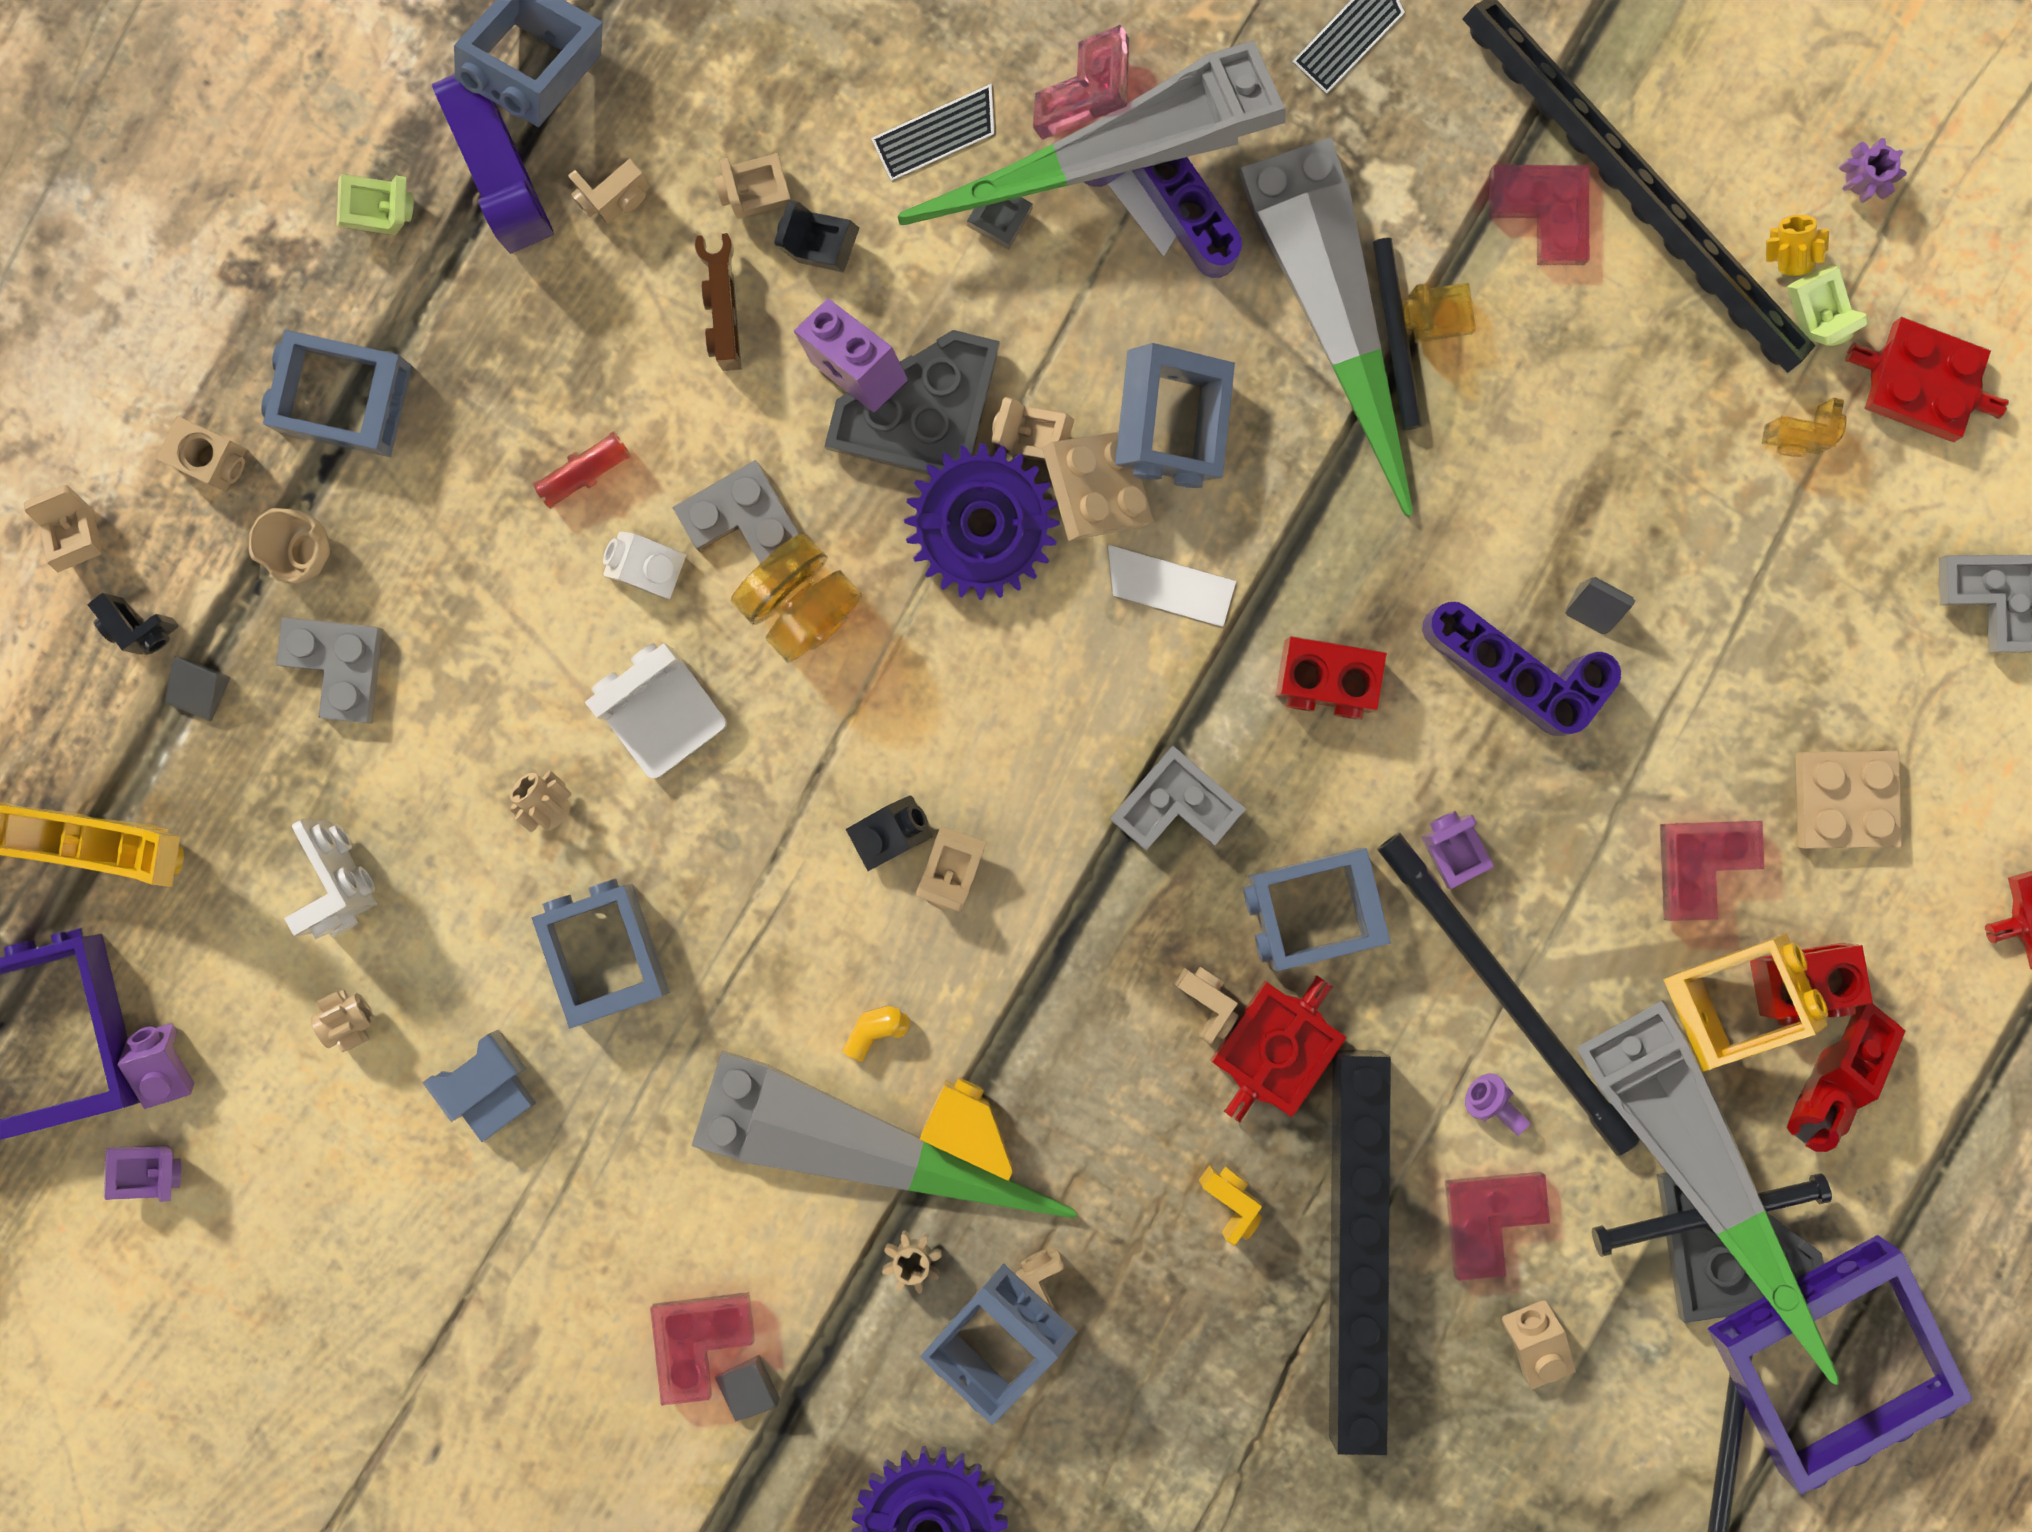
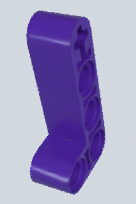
M455 74L432 83L436 98L482 197L478 199L481 210L497 240L509 254H513L553 236L554 231L497 104L479 93H473L466 89L460 82L455 80Z
M1184 157L1159 163L1171 165L1175 169L1177 175L1169 180L1160 179L1153 173L1152 168L1158 164L1132 170L1196 267L1204 275L1211 278H1221L1228 275L1234 269L1242 249V239L1189 158ZM1125 172L1085 181L1084 183L1092 187H1102ZM1185 203H1194L1202 209L1204 215L1198 219H1188L1180 213L1179 207ZM1210 225H1212L1210 234L1208 235L1206 230ZM1211 243L1217 249L1225 246L1227 248L1225 257L1219 252L1211 255L1209 253Z
M1447 602L1432 609L1423 621L1422 632L1424 638L1432 647L1544 732L1552 736L1574 734L1587 727L1621 680L1619 662L1606 652H1594L1575 658L1559 677L1460 602ZM1452 616L1455 619L1452 628L1456 632L1444 635L1441 631L1445 624L1440 619ZM1474 632L1475 636L1470 638L1461 649L1459 646L1467 640L1463 636ZM1482 642L1490 644L1496 651L1497 659L1491 668L1482 665L1478 661L1477 648ZM1588 663L1597 665L1601 671L1602 680L1597 688L1590 686L1585 681L1584 669ZM1521 671L1530 674L1535 682V689L1530 697L1521 695L1516 688V678ZM1560 701L1568 703L1573 711V719L1567 727L1561 725L1556 720L1554 714L1555 707Z

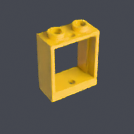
M1787 933L1685 969L1663 979L1703 1072L1815 1035L1828 1026L1825 1020L1828 1017L1826 1003L1817 989H1811L1804 973L1807 970L1804 953L1796 942L1791 943ZM1771 953L1801 1022L1730 1045L1701 978Z

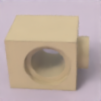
M176 416L156 460L226 492L229 485L237 481L244 469L245 460L243 456L247 449L184 418ZM212 445V460L207 465L201 467L199 463L200 454L203 449Z

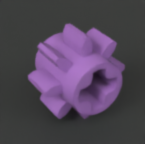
M1885 138L1878 140L1870 149L1865 142H1860L1851 149L1853 158L1847 159L1839 166V170L1846 173V184L1842 189L1844 191L1851 190L1853 193L1860 195L1861 203L1870 199L1875 192L1879 198L1885 199L1895 192L1892 183L1898 182L1907 174L1905 170L1900 169V157L1903 151H1895L1893 148L1886 146Z

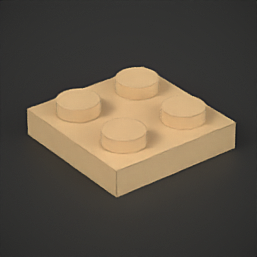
M1118 432L1054 441L1042 447L1068 541L1142 528L1154 522L1142 479L1133 476V469L1115 465Z
M1899 751L1795 753L1798 848L1902 847Z

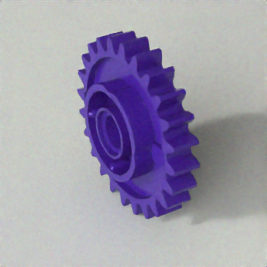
M980 443L977 454L971 456L965 445H961L958 460H953L944 452L942 453L944 463L942 469H937L930 464L926 466L931 476L930 481L925 482L915 479L914 484L922 494L918 498L911 497L906 500V503L917 510L915 515L904 518L905 524L916 527V532L909 535L906 541L907 543L920 544L921 549L913 556L915 562L930 561L925 571L927 578L936 573L942 574L941 589L944 590L952 582L958 583L959 597L963 598L969 587H974L978 599L983 600L986 589L992 587L997 596L1001 598L1003 597V585L1005 583H1010L1019 591L1021 590L1019 580L1021 574H1026L1033 579L1037 577L1032 567L1033 562L1038 561L1048 564L1049 559L1041 550L1043 546L1056 545L1057 541L1047 535V529L1060 525V521L1048 517L1047 511L1053 509L1058 504L1056 500L1043 499V494L1051 486L1049 482L1034 483V478L1039 470L1037 466H1032L1025 471L1021 469L1023 462L1022 454L1019 453L1011 461H1007L1004 446H1000L994 456H989L985 443ZM978 508L989 509L994 514V527L987 534H975L968 527L970 514Z
M922 1446L919 1459L913 1460L910 1454L904 1450L902 1451L900 1466H896L893 1462L886 1459L883 1465L884 1477L876 1473L870 1474L868 1483L873 1491L860 1489L857 1500L864 1507L855 1508L851 1520L861 1525L852 1529V1532H919L917 1525L924 1520H933L939 1523L943 1529L941 1532H998L1008 1527V1516L997 1514L1004 1507L1003 1496H990L995 1489V1480L992 1478L982 1482L979 1481L982 1465L977 1464L969 1470L965 1469L964 1453H961L953 1462H950L947 1459L946 1447L941 1448L936 1458H930L926 1446Z

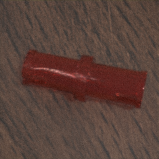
M615 431L581 454L576 451L567 456V463L533 483L539 497L546 498L544 503L548 508L552 509L557 503L584 486L588 489L597 484L596 478L625 459L631 458L629 450L624 442H619L621 439Z

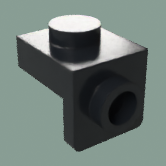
M790 200L778 224L774 244L798 263L844 273L860 227L848 219L813 213L800 202Z
M101 593L87 604L97 617L94 620L97 630L109 642H116L122 651L141 655L152 654L164 647L170 641L168 635L179 627L173 618L160 614H154L142 623L124 598L107 593Z
M911 795L885 806L845 829L867 871L884 864L933 837L924 811L916 804Z

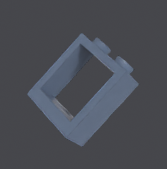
M496 0L454 45L455 80L460 82L469 91L479 93L504 107L513 116L521 117L539 127L600 58L603 22L565 0ZM514 25L561 50L558 56L536 80L488 54Z
M285 330L282 342L276 345L273 352L272 365L275 373L271 389L265 392L262 399L261 412L264 417L263 424L281 434L391 458L412 365L398 354ZM306 351L376 367L360 433L291 418Z
M1156 343L1128 350L1115 465L1133 469V476L1136 478L1159 480L1162 479V475L1173 477L1174 485L1185 488H1202L1203 481L1223 478L1235 362ZM1160 377L1201 387L1193 459L1152 450Z
M1356 848L1248 875L1250 886L1243 887L1245 903L1250 916L1258 915L1262 933L1255 934L1257 951L1261 962L1269 961L1271 969L1275 971L1391 943L1367 848ZM1344 866L1361 935L1285 954L1268 885Z
M612 879L589 887L591 897L573 903L571 895L563 896L542 904L545 913L531 917L569 1029L670 993L633 884L619 887L617 879ZM617 902L644 982L580 1003L554 923Z
M1003 1263L939 1333L920 1357L939 1377L943 1378L962 1396L976 1412L993 1425L1055 1362L1077 1332ZM981 1307L1035 1357L1010 1384L957 1335Z

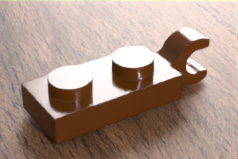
M728 233L722 234V249L718 253L712 254L706 251V241L703 235L696 237L695 250L700 260L709 269V280L702 281V298L705 310H712L713 328H706L705 330L709 358L716 357V361L722 371L741 370L735 283L731 266L734 246Z

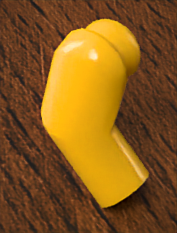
M889 1005L866 1011L859 1017L842 1052L857 1061L863 1062L875 1039L891 1035L895 1038H901L907 1034L910 1028V1018L907 1014L901 1012L899 1008Z

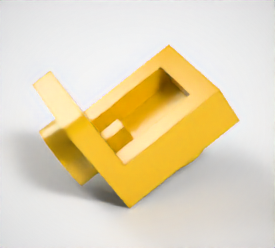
M1209 1165L1198 1181L1205 1191L1235 1211L1222 1231L1225 1240L1235 1246L1241 1237L1245 1240L1249 1239L1259 1226L1262 1216L1258 1212L1262 1205L1255 1196L1245 1190L1249 1182L1227 1166L1219 1172Z

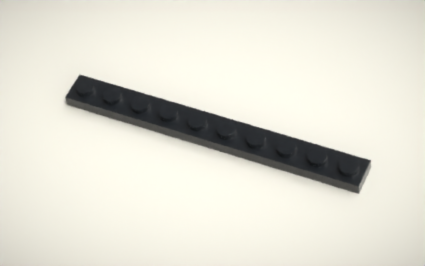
M1483 0L1475 4L1462 18L1470 27V34L1474 41L1481 47L1490 49L1503 63L1502 69L1507 77L1517 84H1522L1535 98L1534 103L1537 109L1545 117L1554 119L1567 133L1566 137L1569 144L1577 152L1586 154L1599 168L1598 171L1602 180L1611 188L1618 189L1629 200L1635 216L1643 223L1652 225L1664 238L1663 243L1668 252L1675 258L1683 259L1696 273L1695 277L1701 288L1711 295H1716L1728 308L1729 317L1734 324L1743 330H1748L1760 343L1763 355L1771 363L1780 365L1787 373L1799 365L1813 350L1815 344L1498 0Z

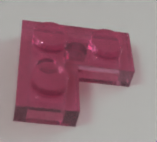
M1121 24L1078 42L1077 76L1035 93L1033 128L1042 140L1061 132H1068L1076 126L1127 107L1129 36Z
M1493 165L1489 171V218H1537V265H1585L1590 260L1589 165Z
M1762 821L1660 824L1664 920L1718 919L1716 871L1765 869Z
M1542 1172L1445 1180L1454 1277L1458 1281L1505 1277L1506 1266L1502 1228L1550 1223L1546 1175Z
M750 1292L653 1303L650 1307L661 1406L710 1400L712 1387L708 1350L753 1345L755 1336Z

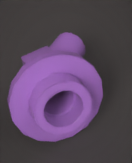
M1488 1073L1481 1075L1468 1088L1465 1106L1468 1113L1474 1118L1485 1122L1496 1115L1517 1136L1531 1124L1508 1101L1513 1092L1497 1074Z

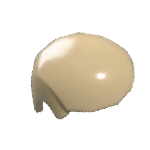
M271 508L257 517L249 532V554L251 559L262 564L270 572V578L284 583H307L322 571L330 555V546L325 528L317 519L303 511Z

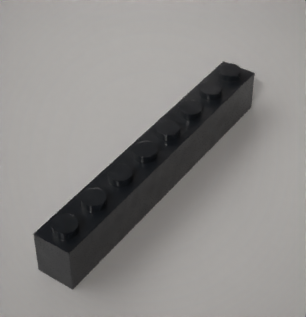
M1338 1050L1333 1057L1329 1439L1338 1455H1387L1391 1057L1382 1051Z

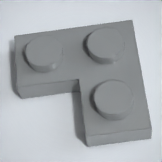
M756 460L672 507L698 551L740 528L760 565L765 569L805 546Z
M1947 555L1940 557V606L1988 605L1989 653H2032V555Z
M282 617L276 665L324 671L319 718L372 724L383 629L371 626Z
M1172 746L1109 819L1146 851L1177 815L1215 846L1244 813L1246 808L1178 749Z

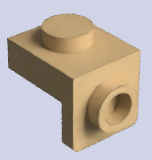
M778 153L731 165L728 158L719 160L722 175L714 177L722 206L731 205L737 219L787 206L791 200Z
M630 158L594 190L576 170L568 175L576 188L571 194L572 198L589 217L597 212L607 224L622 212L629 213L636 209L646 197L645 192L650 188L644 174Z
M1005 397L1000 411L993 420L992 443L997 447L1004 446L1006 453L1015 457L1020 453L1024 459L1046 462L1042 447L1054 441L1069 439L1075 419L1066 413L1026 407L1015 399Z
M68 485L60 486L24 502L25 512L40 526L46 563L57 573L102 554L94 510Z
M941 826L916 895L927 900L929 904L936 908L962 911L987 842Z
M1199 967L1195 974L1184 968L1174 984L1213 1010V1013L1199 1033L1200 1037L1210 1044L1216 1036L1224 1039L1238 1018V1014L1233 1012L1238 1003L1219 991L1224 982L1202 967Z
M1042 1250L1024 1259L1020 1263L1022 1269L1016 1271V1275L1057 1313L1042 1280L1065 1268L1064 1261L1059 1251L1049 1255L1047 1250Z
M1539 1301L1502 1317L1503 1325L1514 1343L1523 1377L1531 1390L1547 1383L1558 1381L1562 1377L1576 1372L1566 1333L1546 1301Z

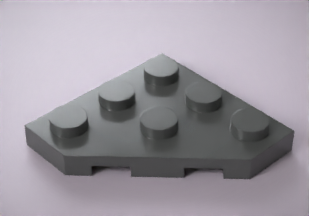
M952 330L938 338L936 343L916 355H910L900 361L908 381L875 413L849 393L836 399L825 442L826 450L929 475L926 468L928 464L937 469L944 467L942 453L944 452L953 460H958L960 457V446L965 445L972 456L1000 341Z
M1668 1173L1657 1174L1663 1216L1695 1208ZM1766 1212L1796 1279L1824 1264L1822 1253L1801 1239ZM1710 1226L1666 1236L1678 1316L1684 1323L1728 1317L1765 1297Z

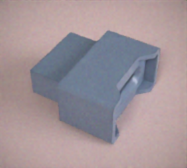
M499 1030L491 1032L480 1039L477 1054L453 1072L442 1071L438 1075H432L422 1082L448 1119L453 1122L463 1116L481 1142L490 1138L536 1104L517 1077L526 1067Z

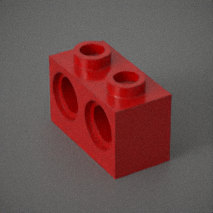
M1290 636L1284 641L1275 697L1287 699L1286 707L1314 712L1316 704L1335 707L1333 714L1335 716L1362 720L1363 712L1371 713L1378 710L1387 653ZM1299 663H1308L1315 668L1317 682L1312 689L1302 688L1296 683L1294 670ZM1347 671L1359 673L1364 680L1365 688L1359 697L1350 696L1343 689L1342 678Z
M1843 942L1802 949L1807 962V970L1804 973L1811 989H1817L1822 995L1827 1006L1829 1018L1854 1015L1857 1013L1855 1006L1873 1003L1863 945ZM1766 955L1751 960L1750 966L1759 1015L1777 1019L1780 1026L1801 1022L1791 998L1788 1001H1784L1780 995L1783 979L1773 956ZM1838 969L1842 976V984L1838 991L1832 993L1828 986V979L1830 974Z

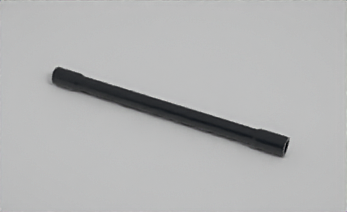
M1398 832L1380 845L1377 850L1399 879L1410 887L1586 1112L1590 1123L1615 1155H1623L1635 1147L1640 1138L1615 1107L1605 1099L1427 871L1425 863L1404 836Z

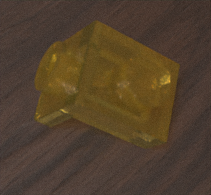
M1427 283L1417 284L1408 295L1409 300L1404 301L1405 325L1407 329L1414 330L1415 343L1472 335L1476 331L1469 283L1429 289Z
M1832 398L1818 405L1814 422L1786 416L1778 417L1764 426L1761 444L1776 446L1777 453L1791 457H1804L1807 453L1818 455L1835 447L1836 443L1843 437L1846 428V415L1842 414L1844 400Z

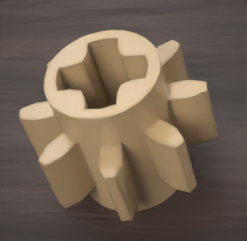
M550 770L543 778L536 773H528L520 778L512 788L510 800L514 804L509 810L516 815L515 820L531 833L538 825H541L546 830H551L558 827L568 816L571 805L567 799L572 793L565 787L566 783Z
M343 989L316 1002L321 1012L312 1016L311 1022L316 1036L326 1048H331L338 1044L340 1051L343 1053L370 1040L365 1030L374 1026L375 1019L370 1006L360 994L356 993L348 997L346 990Z
M904 1230L902 1231L899 1247L888 1243L885 1246V1253L894 1258V1261L884 1265L882 1273L884 1275L894 1273L898 1279L896 1291L899 1292L906 1284L914 1285L915 1290L920 1294L923 1290V1280L926 1277L938 1280L940 1272L937 1268L931 1266L930 1263L941 1258L942 1250L929 1249L927 1246L929 1233L925 1232L920 1239H910L909 1233ZM913 1252L918 1253L921 1256L919 1263L921 1266L915 1265L911 1271L904 1268V1257L909 1258Z

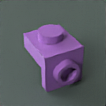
M1456 811L1450 812L1429 823L1433 831L1421 836L1448 889H1452L1494 867L1473 827L1477 824L1473 815L1459 817Z
M173 1023L157 1028L153 1026L144 1027L134 1032L127 1038L119 1059L118 1066L144 1109L191 1095L194 1082L173 1048L177 1035V1030Z
M169 1146L107 1147L104 1199L158 1198L159 1202L171 1201V1188H180L181 1158L173 1159V1152Z

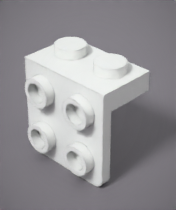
M652 643L640 650L631 658L634 666L619 677L614 672L601 679L591 689L595 695L585 702L596 718L607 721L645 774L655 779L660 778L722 732L727 725L724 715L674 648L665 643L658 648Z
M301 819L292 824L293 830L328 894L284 919L294 936L313 934L314 938L317 939L330 934L331 937H334L356 926L358 921L355 917L377 905L372 895V892L375 891V886L367 871L361 866L357 867L348 852L352 849L351 841L340 825H333L330 821Z

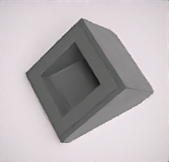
M1592 577L1579 583L1565 613L1570 618L1600 634H1607L1632 608L1636 600L1629 594L1599 578Z
M175 656L171 664L165 702L212 721L231 677L189 659Z
M760 1355L715 1376V1380L735 1422L769 1411L778 1405L780 1397Z

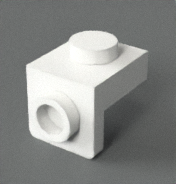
M620 531L617 538H613L605 550L603 564L606 565L604 576L662 598L670 599L687 554L640 535Z

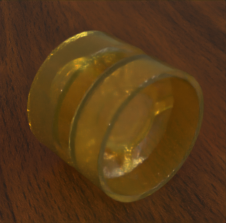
M806 532L796 535L769 555L740 584L730 600L753 626L770 619L777 613L780 615L769 630L765 640L787 663L795 661L810 649L815 650L826 642L847 621V615L863 596V593L841 570L827 575L817 583L814 581L827 562L828 556Z

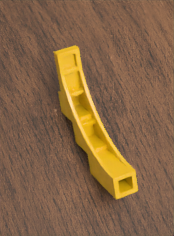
M0 801V855L90 869L137 879L151 885L172 887L174 875H178L182 869L184 850L179 845L180 836L168 833L166 828L151 824L92 818L79 813L21 807Z

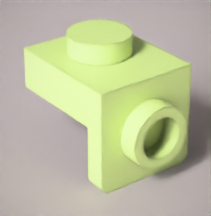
M341 174L338 179L337 227L396 235L405 221H411L413 214L414 198L413 193L406 192V177L396 175L390 182Z
M1827 264L1787 286L1798 326L1812 341L1826 346L1839 345L1850 340L1854 332L1869 324L1865 313L1852 310L1839 266Z

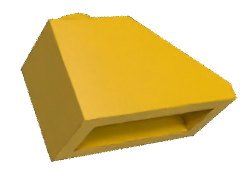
M958 1078L955 1084L945 1080L922 1129L920 1140L1009 1181L1013 1172L1012 1163L990 1102L981 1097L984 1089L961 1078Z

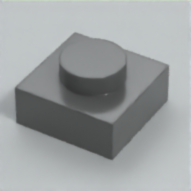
M1019 197L974 208L967 220V226L1009 250L1031 213L1033 203Z

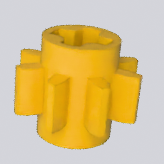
M1792 215L1782 219L1779 222L1778 228L1770 229V238L1766 240V262L1778 261V270L1788 276H1801L1812 272L1816 267V263L1825 262V252L1829 251V229L1817 230V220L1809 215Z

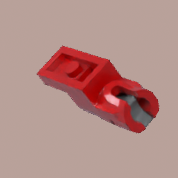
M1873 1003L1856 1006L1857 1013L1851 1015L1842 1039L1825 1048L1819 1054L1811 1075L1795 1102L1787 1129L1792 1136L1795 1135L1803 1143H1806L1805 1146L1815 1152H1828L1836 1148L1841 1137L1848 1133L1857 1110L1879 1099L1906 1032L1905 1029Z

